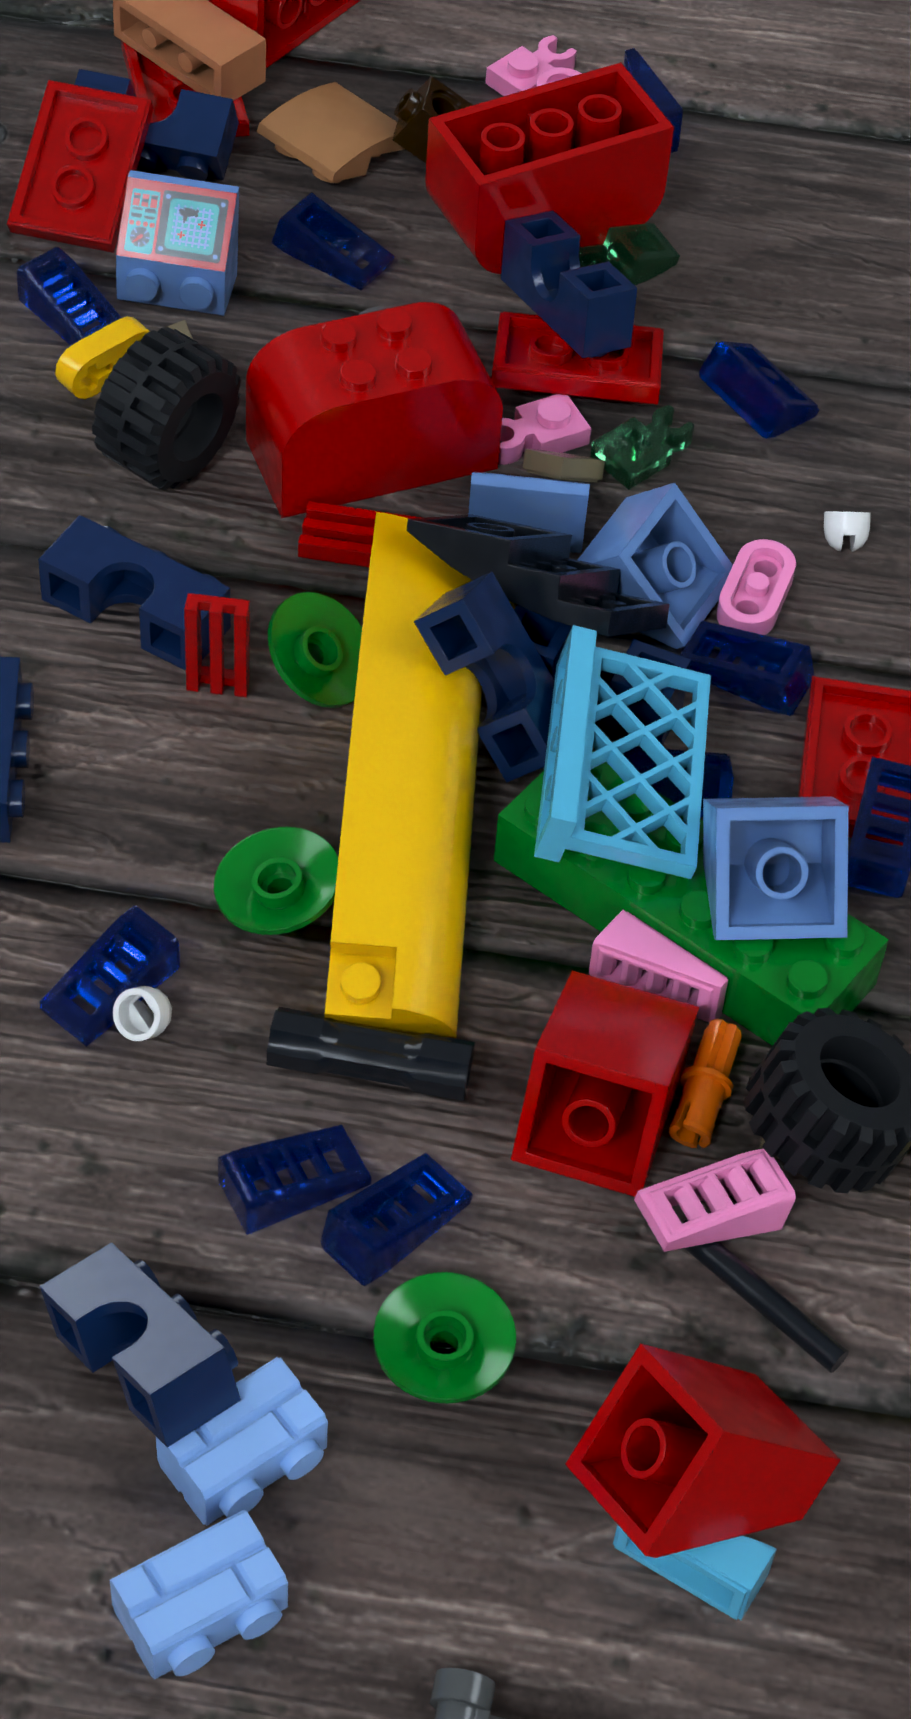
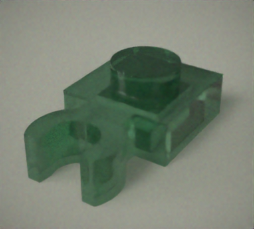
M666 405L658 408L653 413L651 423L646 426L635 417H632L592 441L590 457L605 460L604 470L630 490L669 466L672 452L684 450L691 444L694 424L688 422L679 428H671L674 408Z

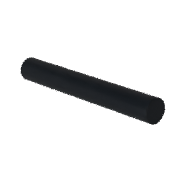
M720 1242L684 1248L830 1373L834 1372L844 1362L849 1353L846 1348Z

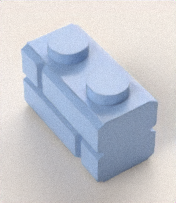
M281 1357L274 1358L236 1382L241 1399L239 1402L168 1448L156 1437L157 1460L161 1469L178 1492L181 1491L185 1501L203 1525L207 1526L223 1515L228 1518L243 1509L249 1512L263 1497L264 1488L284 1475L289 1480L303 1477L313 1470L323 1458V1450L327 1448L328 1421L325 1413L307 1390L301 1388L299 1380Z
M244 1509L110 1579L111 1600L115 1614L128 1637L133 1641L137 1653L154 1680L172 1670L176 1676H185L195 1672L212 1659L215 1654L214 1647L238 1634H241L245 1640L263 1635L280 1621L282 1617L281 1611L288 1608V1581L286 1575L270 1548L266 1547L262 1535L247 1510L245 1511Z

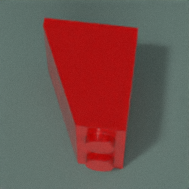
M572 970L535 1048L511 1160L635 1197L638 1190L645 1188L686 1062L699 1007Z
M640 1343L565 1465L642 1553L648 1557L658 1558L802 1520L841 1459L756 1374Z

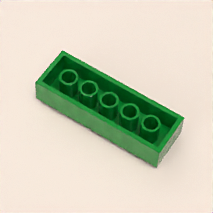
M607 762L590 770L607 791L625 783ZM544 771L498 814L494 862L600 932L622 910L628 911L729 979L722 1013L772 1046L790 1022L793 1023L798 1015L806 1011L814 1014L818 1008H831L838 1015L842 1010L852 1012L877 983L889 939L848 913L847 938L715 940L703 865V820L701 819L697 868L692 878L688 879L565 849L559 863L534 857ZM657 792L669 806L675 804L673 801ZM636 794L618 802L636 823L654 815ZM602 811L585 819L584 830L607 836H613L620 832ZM664 826L646 834L658 848L680 853L681 844Z

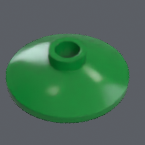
M302 592L290 596L275 609L268 626L269 651L279 675L297 695L314 705L337 708L354 701L362 626L345 606L329 596L315 592Z
M275 827L256 832L232 847L220 862L214 877V895L218 907L229 922L250 933L277 935L298 930L319 918L335 899L338 856L328 841L320 835L303 828Z
M429 1273L404 1282L393 1290L382 1303L374 1324V1350L384 1373L404 1392L428 1402L459 1403L483 1395L497 1385L504 1377L515 1353L516 1328L506 1303L486 1284L458 1273ZM437 1343H448L455 1348L456 1352L440 1354L431 1348Z

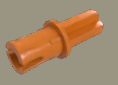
M723 1019L711 1020L708 1027L704 1030L693 1066L687 1067L682 1072L680 1081L684 1088L678 1109H676L673 1121L669 1127V1134L676 1142L684 1146L697 1148L699 1144L701 1148H706L711 1143L719 1109L722 1106L723 1100L731 1096L734 1086L729 1079V1075L742 1038V1032L737 1025L727 1023Z

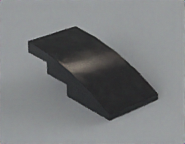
M473 514L408 519L407 532L450 567L471 580L493 572L510 602L550 620L570 626L575 625L595 630L597 634L607 637L662 629L667 626L670 604L617 593L620 569L570 559L571 534Z

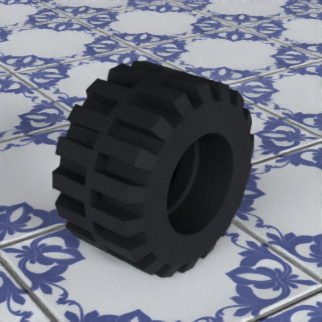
M162 327L158 332L155 330L148 332L140 342L136 340L128 348L124 356L119 358L109 377L104 382L101 395L96 402L94 410L96 417L92 424V434L96 436L94 443L97 449L107 458L158 489L167 490L169 487L172 489L181 487L186 480L188 482L191 481L210 463L221 448L233 425L241 396L238 393L241 380L240 376L236 374V366L226 358L176 329Z
M818 1008L814 1014L806 1011L798 1015L793 1023L790 1022L749 1078L746 1086L749 1093L745 1097L744 1102L745 1111L753 1115L749 1124L754 1135L761 1136L764 1139L765 1143L762 1147L771 1157L777 1156L785 1163L783 1168L793 1176H796L797 1173L807 1178L808 1184L822 1189L827 1184L836 1193L848 1194L852 1188L858 1192L871 1190L875 1183L881 1184L911 1148V1054H908L903 1048L905 1043L895 1034L890 1036L881 1029L882 1025L870 1018L867 1022L861 1020L856 1013L842 1010L838 1015L831 1008Z

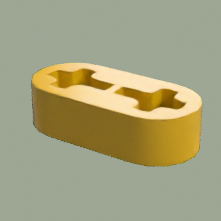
M126 316L74 343L64 351L56 364L55 375L57 380L79 399H87L102 392L101 389L104 382L109 377L119 358L124 356L128 348L136 340L140 342L143 336L150 331L134 317Z

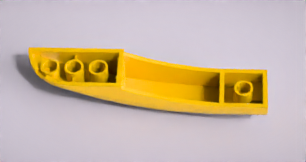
M376 512L348 756L324 1018L415 1035L428 1033L456 1038L479 739L477 728L480 724L482 686L476 676L466 667L444 675L414 621L443 594L473 580L450 567L407 532L408 518Z

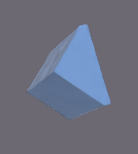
M474 471L471 477L468 514L571 534L570 552L582 553L590 484Z

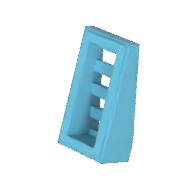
M618 1524L613 1541L614 1548L735 1620H742L765 1582L777 1551L775 1547L746 1536H739L653 1558L645 1556Z

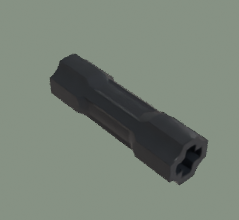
M278 1007V1010H275L270 1028L266 1065L312 1074L327 1072L408 1087L416 1093L464 1101L470 1079L475 1042L428 1033L419 1035L324 1018L323 1014Z

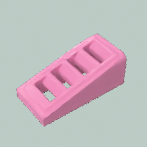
M622 910L595 938L592 944L589 975L698 1006L697 1018L706 1022L721 1017L729 979L628 911Z
M758 1149L735 1155L638 1190L634 1201L663 1251L667 1252L782 1230L795 1202L796 1194L775 1158L771 1157L765 1149ZM729 1196H733L737 1204H733ZM700 1201H705L711 1213L708 1214ZM679 1205L688 1221L681 1223L672 1206Z

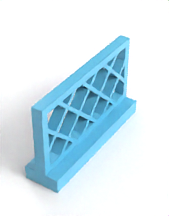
M573 625L556 665L534 857L559 863L565 849L691 879L697 868L711 675L596 647L597 631ZM601 671L623 676L633 688L616 695L600 677ZM670 687L693 693L692 703L677 710L660 690ZM644 699L661 719L644 726L627 706ZM612 715L629 735L611 742L595 722ZM672 729L688 747V751L673 757L655 737ZM637 746H640L657 765L642 774L623 755V753ZM605 762L625 782L609 791L590 772L591 769ZM666 777L685 796L683 800L671 806L651 786ZM636 794L654 815L636 823L618 802ZM602 811L620 832L613 836H607L584 830L585 819ZM664 826L681 844L680 853L658 848L646 834Z

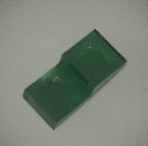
M654 223L610 227L603 245L579 247L580 268L609 261L634 285L643 283L677 265L680 257Z

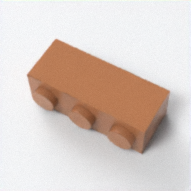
M113 0L114 36L196 92L230 98L234 101L266 82V39L208 0Z

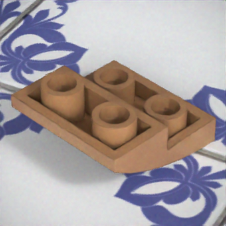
M336 82L321 85L297 95L265 117L259 123L257 133L275 144L274 147L279 153L298 159L312 169L315 177L328 183H340L345 179L364 176L367 173L371 157L376 158L380 157L381 154L404 150L403 147L392 140L397 122Z

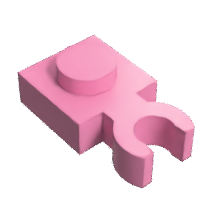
M554 35L545 37L539 42L538 50L532 53L521 46L488 66L485 84L503 96L536 87V80L539 74L547 69L565 67L574 70L576 50L571 48L564 53L556 54L558 38Z
M555 394L515 407L514 420L502 418L500 441L503 442L500 443L498 463L499 465H506L518 461L522 457L523 452H525V449L563 453L588 445L590 443L591 427L568 395Z

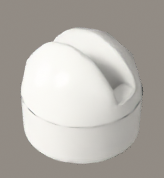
M824 512L825 539L832 548L841 551L843 536H850L851 551L858 550L868 540L871 513Z
M149 986L131 988L122 992L114 1003L113 1020L115 1026L129 1040L144 1041L157 1037L171 1022V1004L168 997L159 989ZM143 997L150 1009L139 998Z

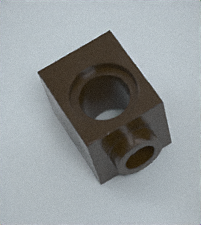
M431 76L417 91L411 88L400 99L394 111L398 122L392 140L426 163L429 118L469 107L472 104Z

